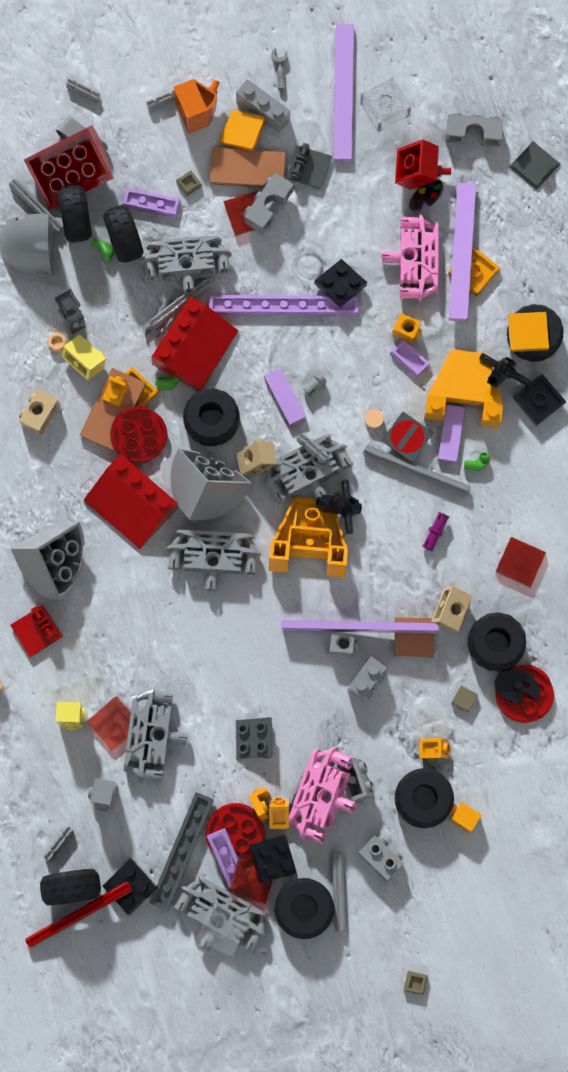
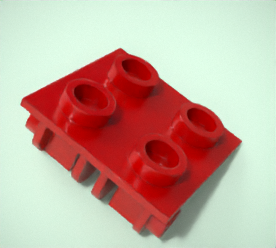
M44 605L33 607L29 614L10 625L29 657H32L63 637Z

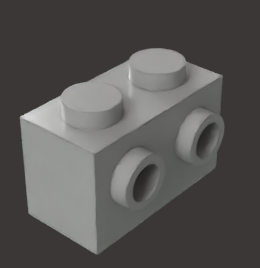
M371 656L348 686L347 691L362 702L366 698L370 699L376 691L374 686L377 682L381 684L387 676L385 673L387 667Z
M353 758V763L347 762L352 764L350 769L337 765V767L351 773L345 790L349 800L360 803L375 797L373 793L375 788L372 781L368 779L366 763L361 759Z
M94 779L93 787L90 786L88 798H90V802L96 810L108 811V808L113 809L117 784L114 781Z
M375 835L358 854L387 881L404 864L401 861L403 857L396 850L392 852L387 847L388 842L382 836L378 838Z

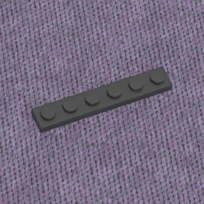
M195 792L150 904L167 911L169 910L214 799Z

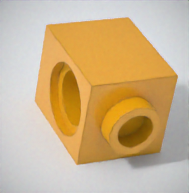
M401 313L393 328L392 335L413 344L414 340H418L422 333V329H420L421 322ZM411 327L413 331L406 332L403 328Z
M461 802L459 806L455 804L451 810L450 815L452 817L450 821L471 833L482 815Z

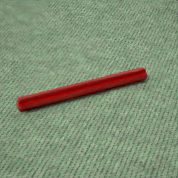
M128 882L121 884L25 939L29 948L36 946L132 892L130 884Z

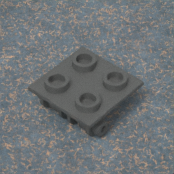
M303 143L301 146L297 145L286 179L321 189L332 156L311 150L309 148L310 145L307 143Z
M272 717L236 720V759L261 757L268 759L272 757Z

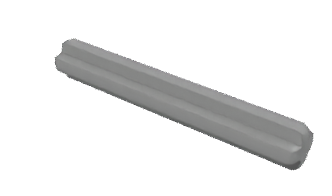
M13 179L9 183V187L35 214H49L56 235L63 231V226L17 179Z
M202 279L194 285V293L190 294L189 289L188 294L184 293L150 319L149 324L153 329H157L178 313L190 296L196 299L209 289L210 283L206 279Z
M333 852L335 931L344 932L346 930L343 854L342 852Z

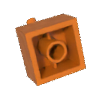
M195 79L173 87L175 104L189 134L210 125L217 106L219 81L213 80L208 88Z

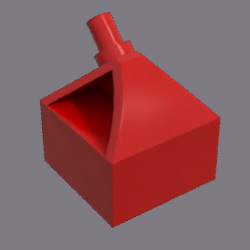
M422 139L397 149L395 184L412 190L437 181V177H441V175H451V168L438 165L439 146Z

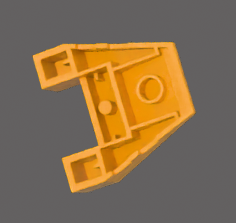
M451 349L427 395L424 419L443 422L446 402L482 406L480 426L499 429L502 420L503 402L499 388L492 387L487 383L493 367L479 359L482 353Z
M295 496L282 524H280L275 537L271 541L268 571L288 573L289 557L327 560L326 576L345 578L348 548L339 525L338 515L320 512L315 505L316 498Z

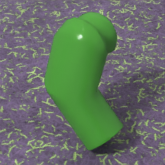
M96 238L93 239L91 247L102 251L103 260L111 261L112 256H114L111 245L108 242Z
M174 376L171 378L158 377L155 380V385L161 390H172L180 380Z
M482 452L475 461L465 460L464 470H483L490 462L489 453Z

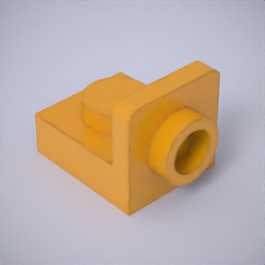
M110 376V383L102 400L120 408L129 390V386L124 378Z
M419 739L420 759H449L451 746L447 739Z
M266 787L258 788L249 795V799L262 822L269 819L266 813L269 809L264 800L271 797V794Z
M276 797L273 800H269V829H289L288 799Z

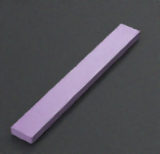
M336 24L333 161L352 162L354 24Z
M458 183L449 321L468 322L476 184Z
M209 295V308L218 315L358 316V296H354L342 307H338L328 296Z
M281 621L282 631L437 634L436 623Z

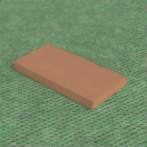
M212 147L209 182L216 185L265 188L266 180L268 177L272 178L274 173L284 178L285 152L254 150L253 152L244 149Z
M112 368L81 430L80 436L115 451L110 440L111 425L119 413L137 405L147 385L146 382ZM110 376L124 378L129 386V390L120 408L102 400L110 383Z

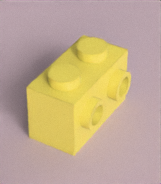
M80 334L63 346L62 358L88 381L104 369L106 361L104 354L95 349L90 341L84 339Z
M57 702L56 723L60 727H66V730L72 731L78 730V727H83V722H87V711H85L80 702Z

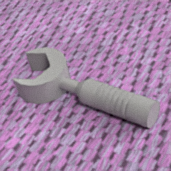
M274 48L271 53V59L274 64L278 65V90L283 91L285 90V78L282 64L287 61V51L285 56L278 58L275 55L276 48Z
M165 297L157 314L171 304V298ZM149 322L143 328L145 336L147 330L152 328ZM160 326L155 329L157 331V338L160 335Z

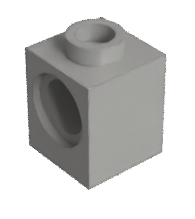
M331 632L329 655L352 657L353 652H357L358 640H354L355 634ZM345 640L349 643V647L341 649L338 643Z

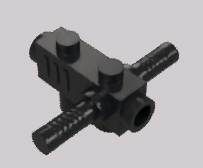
M485 353L481 354L479 359L494 367L487 381L492 387L497 388L507 378H513L527 387L530 385V379L516 372V363L513 359L505 357L497 361Z
M342 480L343 497L339 492H336L333 496L324 494L322 497H317L315 505L320 512L342 515L345 518L346 534H352V517L355 514L361 513L362 504L359 503V499L350 496L349 480Z

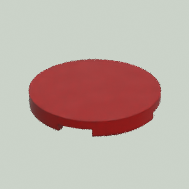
M133 406L123 410L114 419L110 429V440L118 455L121 453L132 463H145L156 458L164 449L167 442V428L162 417L152 409L144 406Z
M524 664L508 669L523 671L532 676L539 684L540 694L537 698H532L526 693H521L522 702L516 704L502 698L495 689V698L499 709L507 718L519 723H531L541 719L550 710L554 701V690L550 678L544 671L532 665ZM524 682L523 686L529 688V684Z
M230 803L220 807L211 815L206 826V840L212 852L213 850L207 835L226 828L240 863L252 858L249 849L250 844L264 841L265 827L256 811L241 803Z

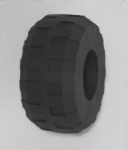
M79 185L63 187L58 191L65 238L71 243L87 241L92 237L85 190Z
M120 205L106 210L103 218L118 261L127 263L139 259L144 251L129 208Z
M531 304L515 312H546L549 349L513 352L519 358L529 362H540L550 358L559 349L563 340L564 327L560 317L554 310L544 305ZM507 327V342L510 346L509 327Z
M215 388L203 389L193 394L186 403L183 412L185 429L191 438L201 445L214 447L227 443L228 440L232 439L239 427L240 412L238 405L232 396L225 391ZM207 410H217L223 415L222 420L216 425H206L200 420V417Z
M497 612L486 614L474 623L469 632L467 644L470 655L476 664L486 670L500 672L512 668L520 661L525 652L527 641L525 631L519 621L510 615ZM492 632L503 634L508 641V648L502 652L492 651L487 646L486 636Z
M416 769L406 774L398 783L394 798L395 806L400 817L408 824L418 828H431L439 825L449 816L454 804V793L450 782L441 773L433 769ZM426 787L433 791L436 797L434 807L423 810L414 804L412 796L417 788Z
M81 869L43 876L40 882L42 901L47 906L96 899L101 892L99 874L95 869Z
M309 878L296 879L287 883L279 891L274 905L275 917L279 926L288 935L298 939H311L322 934L330 925L334 915V902L330 892L320 882ZM301 896L311 898L316 904V914L308 921L298 920L292 912L293 902Z

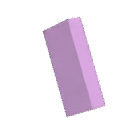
M404 339L390 351V354L416 378L430 366V363Z

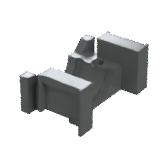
M69 289L56 296L54 299L59 306L58 311L67 322L72 335L84 329L85 325L78 322L84 319L79 309L81 305L72 290Z

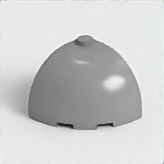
M30 214L21 220L15 217L7 220L5 226H0V251L4 260L11 268L19 273L37 276L38 278L53 276L55 233L49 214Z
M178 449L171 468V489L173 497L178 503L177 505L189 520H211L221 517L234 509L246 496L252 483L237 470L231 471L224 467L225 463L216 458L210 457V459L199 456V452Z
M80 522L59 524L38 532L11 548L26 580L45 598L59 601L75 585L74 581L77 575L81 573L84 562L82 554L85 541Z

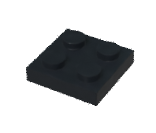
M340 259L315 279L314 284L338 307H342L367 286V281L343 259Z
M543 374L534 379L528 387L525 386L513 396L515 402L536 426L566 404L565 399Z
M286 835L249 845L260 884L297 873Z
M132 858L103 885V888L109 892L125 882L130 884L132 892L116 900L118 905L129 916L158 888Z

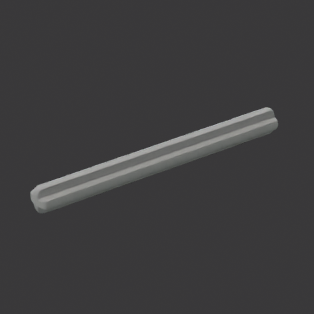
M369 445L363 451V455L464 496H467L471 489L467 484Z

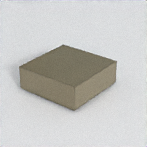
M192 170L176 180V183L186 196L202 187L201 182Z
M460 686L452 704L469 712L478 694Z
M407 971L404 991L424 995L428 975Z

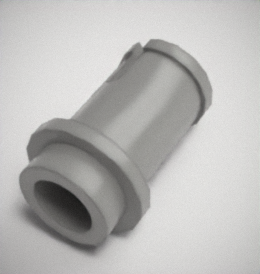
M321 374L315 375L314 379L302 389L311 397L321 387H325L327 381Z

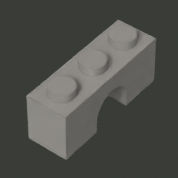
M248 79L237 90L236 102L250 112L253 109L257 110L262 116L266 117V124L278 133L290 121L291 111Z
M460 113L448 114L445 142L464 144L466 133L476 131L482 137L483 146L500 147L503 119L495 116L485 118L479 115L463 116Z
M274 173L272 178L268 177L264 184L265 188L262 192L259 191L256 194L255 202L252 206H248L243 214L245 224L261 234L265 233L273 221V213L267 210L265 206L272 201L284 206L294 191V184L277 173Z

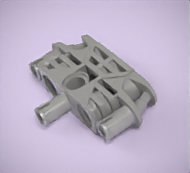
M219 236L167 239L147 244L146 249L148 252L141 258L139 264L144 268L145 281L150 282L149 275H151V281L156 280L155 266H158L160 282L182 280L183 292L188 294V287H190V294L195 292L194 279L215 277L214 260H218V271L220 274H224L223 267H225L226 274L230 273L229 258L232 256V253L221 245L222 240Z
M330 434L313 440L322 449V452L325 451L329 455V459L324 464L320 463L317 457L311 455L304 448V445L276 459V465L264 471L266 472L264 490H269L275 504H279L280 500L281 502L286 500L278 485L279 483L285 487V492L288 493L289 499L310 488L316 499L324 494L327 495L321 483L340 473V468L336 466L337 462L333 460V456H336L343 470L347 469V466L350 468L353 465L345 451L347 445L332 440V435ZM328 443L331 447L326 449L324 444ZM276 470L277 475L273 477L272 471ZM312 473L316 477L309 480L306 478V475Z
M178 530L176 532L177 538L166 548V550L170 551L168 569L173 570L175 562V570H180L181 552H184V571L207 573L205 587L207 591L211 590V583L212 591L218 590V573L241 575L243 556H246L245 574H250L251 567L252 575L257 574L258 556H261V552L257 550L252 542L254 536L246 533ZM183 537L187 538V544H181ZM246 541L248 548L242 547V542ZM216 559L218 564L212 567L208 565V561Z
M155 686L141 695L136 696V693H134L124 772L129 770L134 776L139 778L141 783L143 780L162 782L163 776L157 775H163L164 769L145 768V765L154 764V766L160 764L161 767H164L167 743L187 745L188 733L169 731L172 710L170 706L165 708L164 706L158 707L153 705V702L172 704L173 692L154 690ZM148 699L146 706L137 705L138 701ZM150 709H153L152 723L148 722ZM148 728H153L150 732L152 742L146 741ZM157 731H162L165 734V737L160 741L155 740L153 737ZM145 746H148L147 760H144ZM130 762H139V769L130 765Z
M200 875L197 876L199 880L196 882H192L187 887H181L183 892L174 908L180 909L185 914L193 897H197L196 904L192 906V911L188 913V916L208 927L204 937L198 944L199 946L204 947L208 941L205 949L210 951L218 934L241 945V940L245 938V933L251 928L253 931L243 947L248 950L251 943H253L250 952L255 953L263 936L267 937V933H265V917H268V914ZM203 883L206 885L202 893L195 891ZM203 898L215 906L211 908L202 903L200 899ZM217 908L231 915L228 921L223 914L215 913ZM256 914L259 915L258 926L252 923ZM234 917L248 924L247 927L234 921ZM214 918H223L224 924L221 928L213 926Z

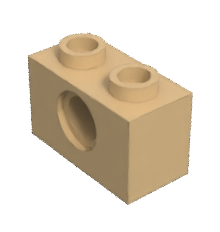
M38 389L36 393L33 392L31 394L27 408L21 411L19 422L21 426L41 436L60 403L57 398ZM37 408L43 409L39 415L33 414Z
M264 439L256 440L254 444L245 446L242 451L238 452L237 460L240 473L242 475H258L276 465L273 442H265Z
M454 586L444 587L431 623H436L437 626L450 632L459 631L464 624L463 618L465 613L470 608L472 595ZM452 606L455 608L454 614L451 611Z

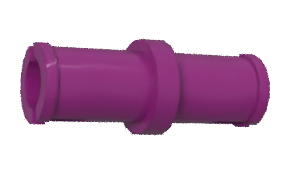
M438 512L432 527L428 529L429 533L422 545L423 548L433 552L439 537L443 535L442 531L449 519L448 515Z

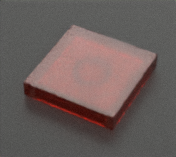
M259 190L224 201L235 236L255 230L245 224L243 214L248 206L253 205L255 202L254 198Z
M511 537L495 572L531 588L546 552Z
M115 696L87 720V723L113 751L128 738L131 712Z
M240 853L228 892L261 904H266L272 881L260 884L252 856Z

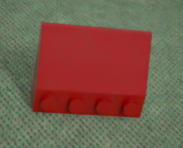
M93 125L24 159L49 210L59 206L58 191L63 187L79 185L87 192L114 178L103 145Z
M190 296L151 356L152 365L194 389L201 391L237 335L238 330L207 305Z
M121 453L107 467L84 498V501L139 549L150 540L178 509V503Z

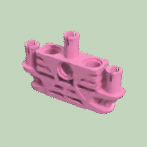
M419 214V217H401L400 252L382 251V263H400V299H418V303L422 301V298L429 296L431 293L434 292L435 295L438 293V223L436 222L435 225L430 223L421 214ZM425 228H429L433 232H425ZM418 237H421L420 245H418ZM418 254H420V262H416ZM406 255H410L413 257V259L406 260L404 257ZM424 284H432L431 288L423 290Z
M337 747L321 752L319 749L313 751L305 769L289 815V824L297 827L302 840L309 838L322 845L326 839L321 837L327 838V833L313 828V824L320 826L322 829H331L338 809H342L350 814H353L356 810L352 807H357V802L343 797L351 773L334 767L337 764L350 769L352 764L347 762L353 763L354 759L340 753ZM329 794H331L330 802L328 801Z

